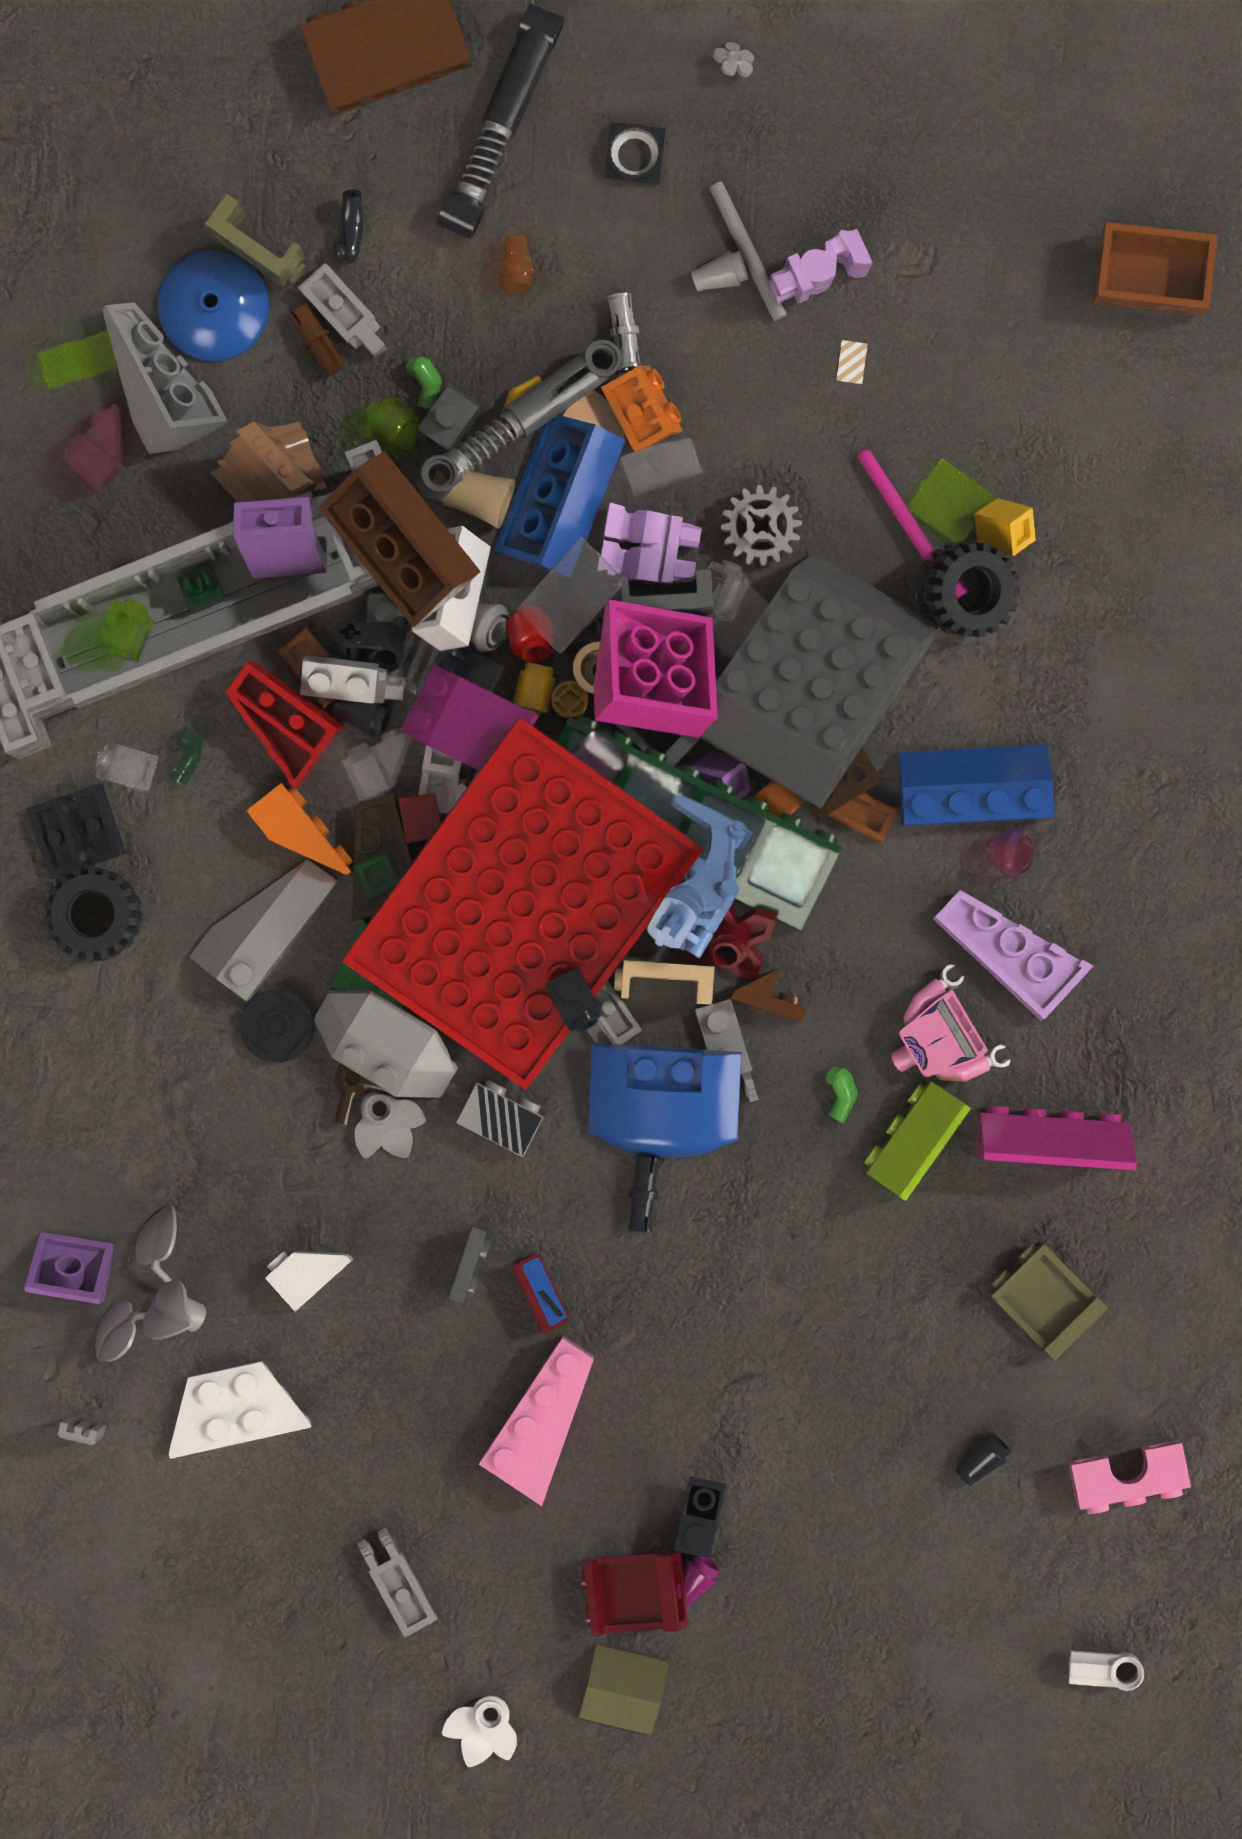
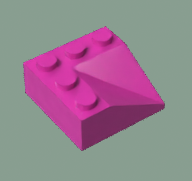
M609 599L605 604L594 680L595 720L699 738L718 718L713 619L711 617Z

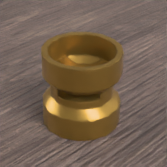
M565 681L555 687L552 692L551 702L553 710L559 717L568 720L569 717L576 720L579 715L583 716L588 709L589 699L587 691L577 682Z

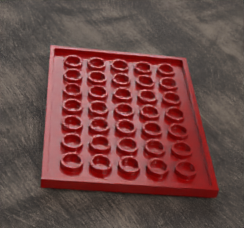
M519 716L343 956L342 962L526 1090L570 1031L564 1024L545 984L579 967L595 997L649 925L671 887L677 886L704 851V848Z

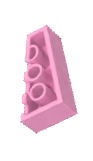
M562 1336L480 1460V1466L541 1506L594 1356L565 1336Z

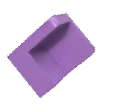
M709 751L690 766L701 772L702 774L699 779L713 785L714 781L718 780L735 788L736 790L733 795L740 799L751 791L746 765L730 755ZM691 786L694 797L697 789ZM705 794L702 800L703 803L724 809L732 807V805L709 794Z

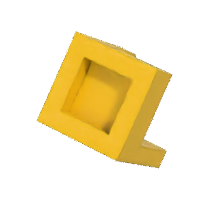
M997 498L974 513L977 543L991 545L992 548H998L1006 555L1014 556L1036 540L1032 507Z

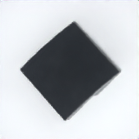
M103 783L95 784L66 796H59L26 808L50 879L72 873V870L77 868H87L126 854Z

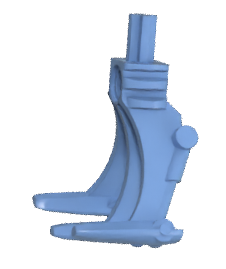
M676 795L671 805L709 832L708 856L706 861L698 857L683 878L686 882L671 887L646 928L649 934L656 940L655 943L658 946L662 947V945L671 948H680L700 958L713 937L712 933L716 932L739 892V886L736 883L734 853L736 848L743 851L752 832L740 821L732 820L688 797Z

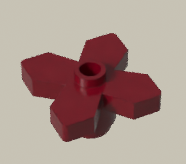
M731 905L716 932L712 933L713 937L701 957L699 958L687 951L685 958L688 961L704 966L714 962L721 968H731L736 976L755 981L764 958L755 944L770 940L777 920V914L756 907L737 918Z

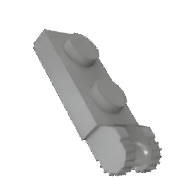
M731 999L696 1009L695 1012L707 1050L742 1052L741 1074L745 1084L744 1090L750 1102L758 1100L750 1073L752 1067Z
M383 1528L378 1531L379 1540L391 1557L389 1560L379 1565L372 1546L365 1539L358 1542L357 1545L370 1568L369 1574L403 1636L407 1637L438 1620V1617L402 1552L399 1553L388 1530Z

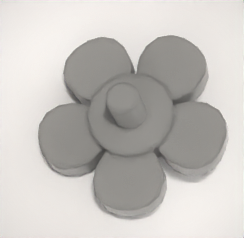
M727 42L724 48H717L713 54V59L718 63H722L721 71L728 76H733L737 70L739 75L748 77L753 71L751 64L755 59L754 55L745 49L740 51V46L736 43Z

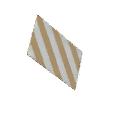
M842 340L836 381L862 384L868 344Z

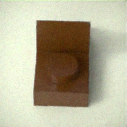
M781 968L732 993L731 999L800 1023H803L807 1008L800 1006L802 1001L800 998L783 992L780 993L779 998L772 997Z

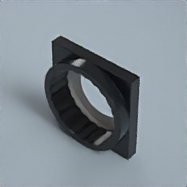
M610 122L604 179L659 185L666 128ZM633 138L643 140L651 150V160L648 166L636 172L625 169L618 159L620 146L625 141Z

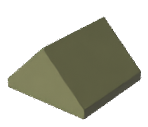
M596 1644L579 1718L652 1735L661 1705L669 1661Z

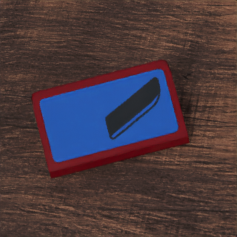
M533 1254L514 1263L512 1270L541 1332L546 1334L568 1321L567 1312L540 1255Z

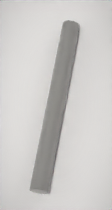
M721 181L710 186L709 189L742 254L773 321L787 315L782 303L776 304L768 287L770 279L723 182Z

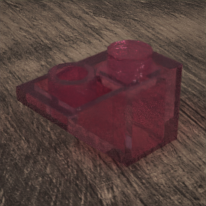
M115 404L109 409L106 407L101 408L90 421L93 426L83 436L80 433L75 435L65 446L64 450L67 453L62 457L98 493L125 467L124 416Z

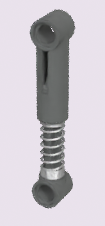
M597 340L591 343L582 353L505 406L503 409L504 413L500 415V420H492V426H484L483 432L477 431L475 438L468 437L467 443H460L459 449L453 448L447 454L442 453L441 455L429 458L423 464L417 476V487L420 493L432 500H440L446 497L454 486L463 481V477L469 474L470 470H474V465L477 463L482 465V460L485 457L490 459V454L492 452L498 453V448L501 446L506 447V442L509 440L514 442L519 437H528L595 388L608 382L619 369L622 361L619 348L608 340ZM592 356H603L608 362V369L597 368L592 362ZM579 374L582 375L581 379L576 381L574 384L569 386L560 394L557 392L558 389L563 387L565 384L570 382ZM432 470L441 471L445 475L447 483L444 485L433 484L429 479L428 472Z

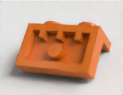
M637 366L601 387L635 453L646 450L670 435H677L682 432L679 424L682 421L681 415L672 402L668 403L662 391L665 386L661 376L655 369L651 370L649 366Z

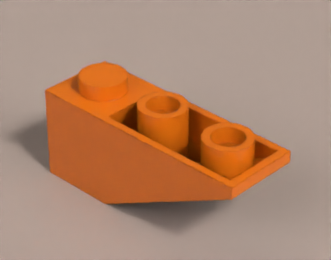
M281 783L246 810L270 841L347 876L353 873L348 867L353 860L340 844L333 848L325 836L330 831L317 815L310 818L302 807L307 801L297 789L292 787L287 789Z

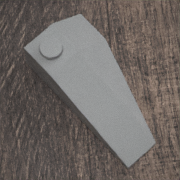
M135 302L104 306L102 311L132 422L149 454L179 450L227 423V419L211 389L204 381L199 384L185 369L188 363L181 355L176 358L162 343L163 334Z
M309 859L305 860L213 925L192 952L190 958L241 998L250 1001L338 881Z

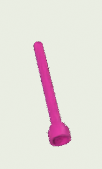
M862 449L858 453V460L923 561H933L934 558L931 553L935 551L872 452L868 449ZM963 579L958 580L956 585L957 601L970 592Z

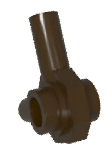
M341 1063L337 1066L333 1081L339 1093H341L334 1122L349 1125L355 1098L366 1093L368 1090L390 1096L393 1095Z

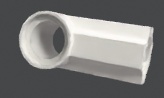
M1070 1650L1069 1684L1116 1687L1129 1691L1139 1687L1143 1682L1144 1669L1139 1659L1131 1653L1114 1654ZM1123 1662H1130L1136 1666V1674L1130 1680H1120L1116 1676V1669Z

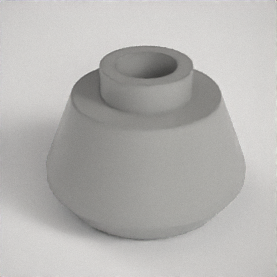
M478 604L470 637L471 643L477 650L489 652L500 647L507 637L506 622L510 617L506 607L500 604Z

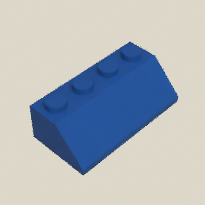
M557 415L543 425L494 551L544 571L572 579L625 439L596 424Z
M1047 745L898 752L901 827L1050 820L1054 818L1053 780Z

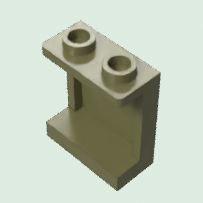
M226 194L205 223L211 237L250 263L255 269L282 288H285L289 281L295 284L306 268V265L303 264L305 256L301 246L293 242L282 258L275 256L237 229L245 214L240 203Z
M1040 1242L1037 1246L1030 1243L1017 1256L1016 1259L1020 1263L1010 1273L1004 1269L990 1283L993 1290L988 1295L1055 1361L1108 1307L1043 1242Z

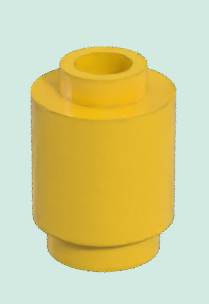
M526 662L524 671L519 673L513 703L538 715L537 719H540L541 713L548 714L552 692L556 683V679L553 678L555 669Z

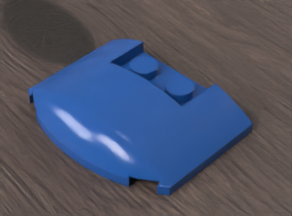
M592 1043L588 1132L595 1137L597 1135L608 1144L621 1150L659 1158H683L703 1155L715 1151L728 1143L736 1142L738 1140L742 1052Z

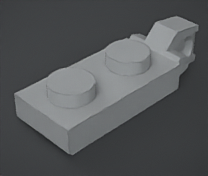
M326 263L298 286L299 291L347 344L350 343L355 350L363 344L376 359L387 349L385 344L375 334L380 326L375 321L374 315Z
M306 655L303 659L300 695L363 703H384V699L403 700L406 677L387 675V670L379 668V664Z

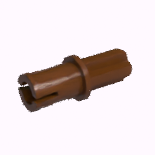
M309 304L301 305L293 310L294 313H290L288 317L305 341L303 345L305 349L312 351L326 375L332 376L341 371L344 362L329 339L331 334L320 325Z

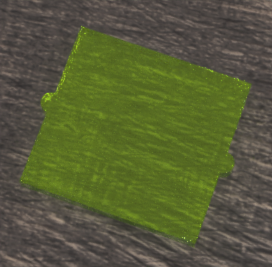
M942 458L929 478L921 481V489L907 508L911 513L950 541L958 543L963 541L974 527V513L989 504L995 495Z

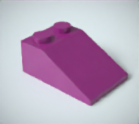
M433 664L400 732L479 771L519 716L534 726L538 715Z

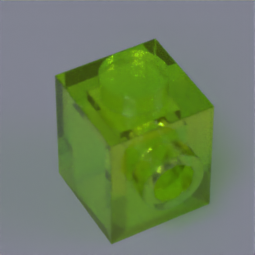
M113 599L96 641L104 652L138 663L153 628L154 621L145 605L131 599H126L125 603Z

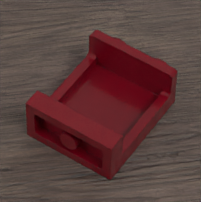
M664 1551L596 1556L584 1562V1567L581 1570V1584L583 1589L587 1590L588 1605L585 1608V1621L587 1626L591 1627L592 1637L601 1636L605 1633L663 1629V1632H677L689 1626L681 1552Z

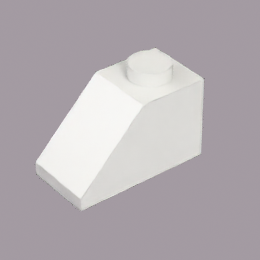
M283 1251L267 1266L271 1273L265 1279L290 1307L296 1311L349 1264L353 1258L349 1254L305 1251H295L288 1257Z

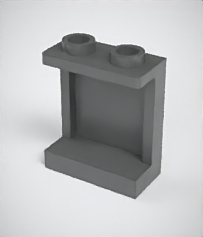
M711 569L696 570V593L632 597L629 595L628 575H620L621 584L613 585L614 600L694 615L701 613V615L712 614L713 611Z

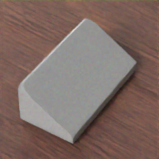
M607 980L595 996L604 1015L598 1018V1022L593 1027L587 1029L595 1043L621 1045L642 1031V1029Z

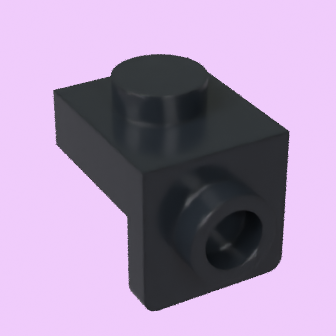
M579 967L545 984L564 1024L570 1031L576 1029L578 1031L587 1030L593 1027L598 1022L597 1019L604 1015Z

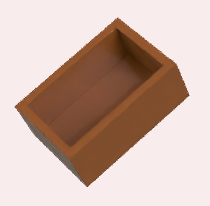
M1106 222L1101 230L1093 304L1204 316L1210 309L1218 235Z

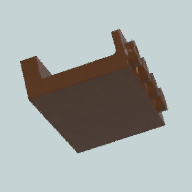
M352 0L343 4L341 11L330 15L327 12L313 14L306 19L307 23L300 25L333 117L472 67L471 57L450 0H369L366 2Z

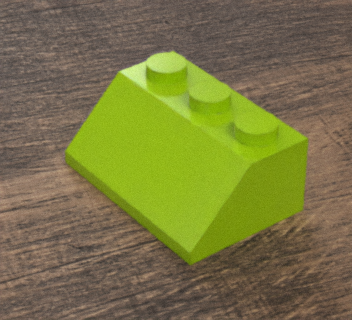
M931 1081L926 1086L918 1084L907 1100L912 1105L904 1117L899 1114L896 1115L885 1131L890 1135L882 1148L876 1144L864 1161L869 1166L864 1173L905 1201L971 1109Z

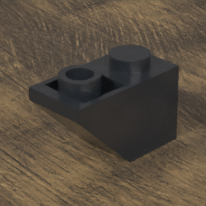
M689 1476L673 1544L674 1551L711 1559L727 1484Z

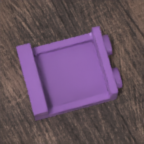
M309 497L234 503L233 538L253 579L327 573V540L324 536L317 537L312 526V502Z

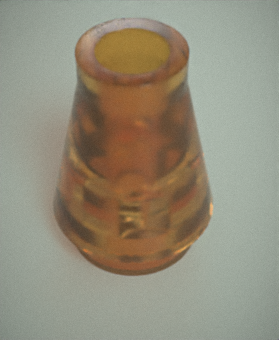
M520 234L506 236L499 281L503 283V289L507 292H527L533 288V282L536 280L527 245V237Z

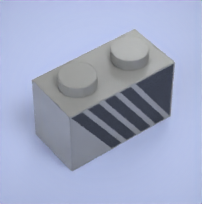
M488 1079L485 1085L476 1083L456 1123L524 1157L544 1116L538 1114L540 1106L523 1097H520L518 1103L505 1097L507 1089Z

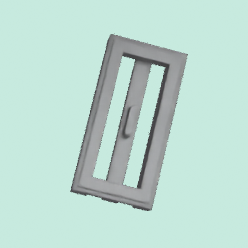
M72 1416L60 1422L59 1438L93 1445L102 1439L106 1424L98 1423L93 1428H90L92 1421L85 1419L76 1425L77 1417Z

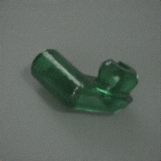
M190 727L184 728L177 739L178 744L185 747L186 750L171 774V777L176 782L187 785L200 763L204 742L202 734L199 731H193Z

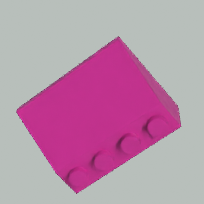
M988 1105L986 1113L977 1112L974 1157L982 1160L1136 1170L1137 1168L1131 1123L1121 1122V1115L1099 1113V1120H1084V1112L1062 1111L1061 1118L1046 1117L1047 1110L1032 1108H1024V1115L1009 1114V1107Z

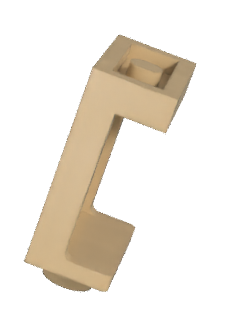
M624 960L623 968H616L614 991H622L621 999H629L630 979L638 977L697 982L696 1004L712 1005L714 967Z

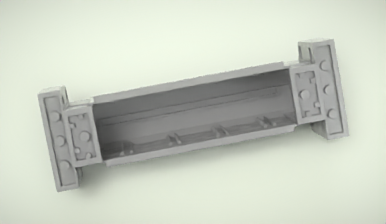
M377 440L346 451L345 455L353 472L358 466L382 452ZM311 491L294 497H309L312 502V526L317 537L324 536L327 540V573L253 579L233 538V522L34 601L36 609L30 611L27 615L7 623H3L0 616V740L5 753L22 759L50 748L51 742L43 721L45 718L73 707L79 709L363 595L365 590L379 585L318 509L333 492L313 498ZM211 563L226 601L191 614L176 577Z

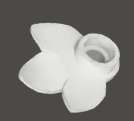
M489 1695L482 1697L475 1703L474 1707L457 1708L447 1718L443 1726V1736L462 1739V1754L468 1767L484 1762L493 1752L505 1760H510L517 1745L516 1733L508 1723L509 1708L505 1701L497 1696ZM487 1708L496 1709L498 1717L495 1720H487L484 1717V1711Z

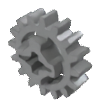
M757 485L756 494L753 495L746 488L742 489L743 500L740 501L732 497L730 503L734 510L723 511L722 516L730 520V523L721 525L722 532L730 533L724 544L725 546L733 544L736 546L733 553L735 558L739 557L742 553L747 555L746 565H750L753 559L757 558L759 559L760 566L765 567L767 558L770 557L778 564L781 561L779 554L781 551L788 555H791L793 552L788 544L789 541L799 542L800 536L793 533V529L800 528L802 521L793 520L792 518L799 509L797 506L790 508L786 506L790 498L788 494L784 495L781 499L777 498L776 487H772L769 494H764L762 485ZM766 502L771 505L767 509H754L750 504ZM781 514H783L786 521L785 536L777 529V519ZM738 516L746 523V532L741 539L736 530ZM752 518L760 522L767 519L769 521L767 528L770 533L761 531L756 534L753 531L755 523L752 521ZM756 543H768L773 547L769 550L752 549Z

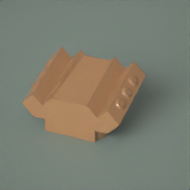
M253 421L236 431L240 436L229 442L231 448L226 456L217 461L221 467L211 472L237 503L289 499L311 491L314 498L323 495L327 489L322 469L314 458L308 436L304 429H302L300 422L268 427Z

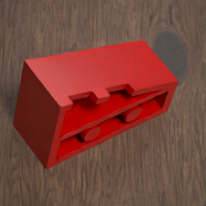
M256 660L245 664L225 692L251 730L255 731L267 748L268 754L288 778L287 781L293 789H297L305 783L345 727Z

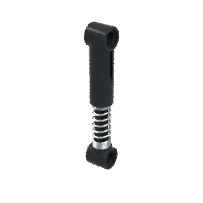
M531 3L529 4L520 23L516 41L482 117L484 126L481 129L483 136L477 138L479 145L474 147L475 155L469 157L471 164L465 166L467 173L462 175L463 182H459L456 191L448 193L440 210L436 223L437 226L470 240L473 238L485 209L482 201L487 192L484 189L486 183H491L488 180L490 174H495L492 169L494 165H498L496 161L498 155H503L500 152L502 146H507L504 141L510 139V134L515 135L548 56L559 39L565 22L564 17Z

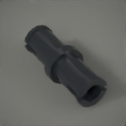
M635 1155L633 1188H629V1196L632 1197L628 1230L652 1232L654 1199H658L659 1191L655 1190L659 1157Z

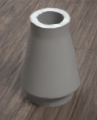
M729 250L702 267L691 271L698 292L708 289L741 286L742 281L749 279L740 251L731 253Z

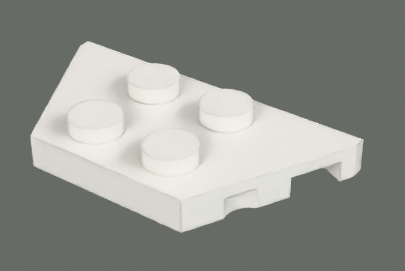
M263 1361L195 1375L187 1379L169 1450L170 1459L307 1429L311 1428L312 1425L310 1419L303 1414Z

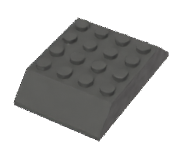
M813 553L793 568L717 680L718 718L700 738L821 809L941 627Z

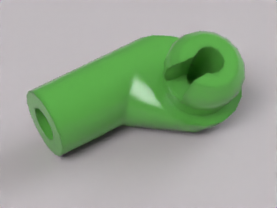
M423 356L413 357L406 364V372L408 375L416 378L421 386L417 407L430 411L438 400L442 379L429 359Z
M833 1066L826 1072L825 1080L826 1083L833 1087L837 1098L828 1116L845 1123L857 1099L858 1091L852 1074L846 1068Z

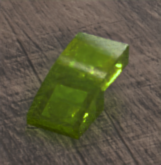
M108 330L77 342L69 341L37 353L47 388L50 390L118 369Z

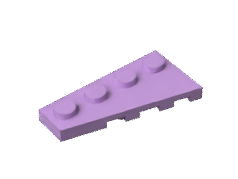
M961 890L933 918L937 924L1040 1021H1043L1093 967L1088 962L1065 952V949L1038 937L1032 933L1033 931L1023 925H1017L1003 917L1000 912Z

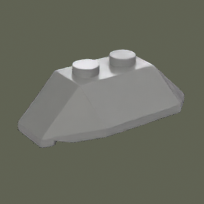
M330 990L314 1018L315 1024L333 1059L395 1097L441 1098L458 1069L455 1062L451 1061L448 1050L436 1029L372 990H348L341 992L339 990Z

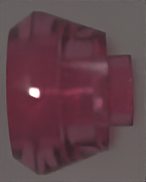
M1016 828L1000 832L989 841L987 858L995 869L1007 877L1017 879L1024 875L1031 867L1034 857V842L1025 829Z

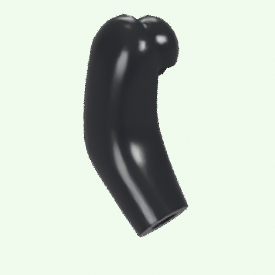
M356 189L346 190L342 194L341 223L344 241H336L333 244L334 258L338 262L348 260V263L355 262L361 247L363 233L361 192Z

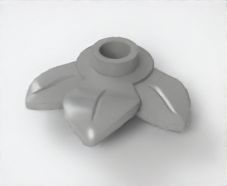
M375 1091L370 1092L361 1103L363 1118L354 1130L356 1146L364 1158L372 1156L381 1146L384 1150L397 1157H409L413 1145L411 1128H416L426 1122L421 1108L411 1100H396L394 1096ZM377 1101L384 1102L387 1106V1111L382 1116H378L373 1112V1105Z

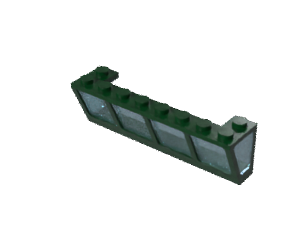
M579 715L577 720L569 717L557 743L704 848V851L699 856L701 859L706 861L708 856L709 832L671 805L676 795L688 797L732 820L742 822L752 832V835L743 851L738 848L735 849L734 865L736 867V883L739 886V892L734 900L752 909L758 907L777 914L778 921L798 931L802 930L842 850V847L835 844L838 839L837 837L818 828L814 833H811L801 828L802 820L783 812L781 818L767 812L770 805L749 796L746 802L734 796L733 794L736 789L723 782L715 780L713 785L699 779L702 774L701 772L682 763L679 769L665 763L667 756L647 747L645 753L631 747L634 740L616 731H613L610 737L598 731L599 723L585 716Z

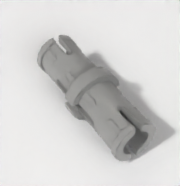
M617 293L607 296L612 319V329L609 330L610 338L614 339V343L621 353L622 361L618 371H629L637 366H641L636 336L639 334V327L635 325L633 318L631 293Z

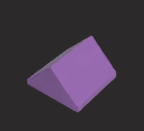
M40 1232L24 1292L95 1304L104 1302L114 1244Z

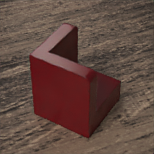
M427 793L398 799L406 843L410 845L428 841L441 824L436 795L434 793Z

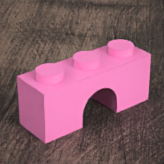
M1173 1440L1141 1447L1143 1468L1131 1480L1115 1478L1110 1469L1109 1459L1105 1455L1069 1461L1068 1466L1077 1507L1080 1510L1087 1509V1514H1095L1110 1510L1109 1504L1123 1501L1124 1506L1128 1507L1146 1503V1496L1160 1494L1161 1499L1182 1496V1489L1191 1488L1182 1443L1179 1440Z

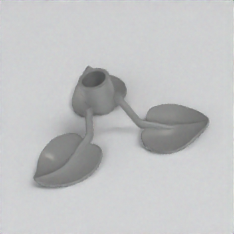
M172 1205L164 1207L144 1225L137 1238L135 1249L138 1263L144 1266L151 1263V1269L165 1284L158 1290L155 1300L151 1302V1307L146 1313H133L132 1304L128 1301L119 1302L107 1311L96 1335L95 1351L99 1362L115 1361L128 1351L135 1337V1321L143 1319L144 1335L153 1340L172 1337L186 1330L194 1332L204 1322L206 1316L205 1306L188 1298L183 1283L178 1280H172L159 1265V1261H164L170 1256L175 1244L177 1223L175 1207Z

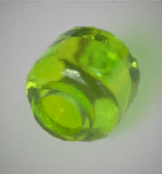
M389 396L379 402L373 401L364 414L367 437L373 441L377 440L378 444L391 452L401 449L406 450L414 444L417 429L420 426L418 424V414L397 398Z

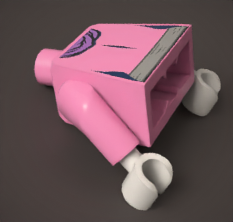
M955 965L946 966L940 973L939 980L933 979L913 996L903 1016L905 1027L899 1031L905 1046L891 1054L892 1060L899 1071L904 1072L917 1065L925 1077L935 1075L943 1081L966 1082L990 1071V1066L1002 1068L1009 1065L1010 1059L998 1063L994 1057L996 1051L1005 1048V1046L994 1045L987 1049L953 990L946 993V988L954 989L964 979V976L957 982H950L947 979L946 972Z

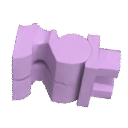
M840 230L836 236L825 242L822 250H809L801 259L798 253L787 257L784 268L771 274V281H768V287L776 304L795 297L797 304L808 300L810 294H819L829 289L836 275L837 263L844 265L848 276L854 278L866 277L873 262L858 230Z
M609 503L597 572L609 570L610 579L620 578V575H628V582L634 581L671 587L673 583H692L696 562L676 559L678 546L698 549L702 528L689 523H683V517L670 516L648 510H637L635 513H627L624 506ZM626 541L632 545H638V547H631L629 550L621 549L618 543Z

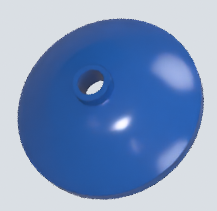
M205 250L183 258L168 272L162 282L158 295V315L168 339L184 354L202 361H226L245 353L262 335L269 316V296L263 279L250 263L240 256L227 251ZM210 295L218 298L217 305L212 308L206 307L204 304L205 299Z

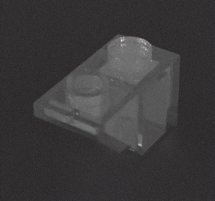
M691 438L653 445L620 457V463L632 498L703 474Z
M401 727L381 735L382 742L369 748L367 743H363L346 751L348 758L341 760L360 802L371 800L396 788L414 738L400 732Z

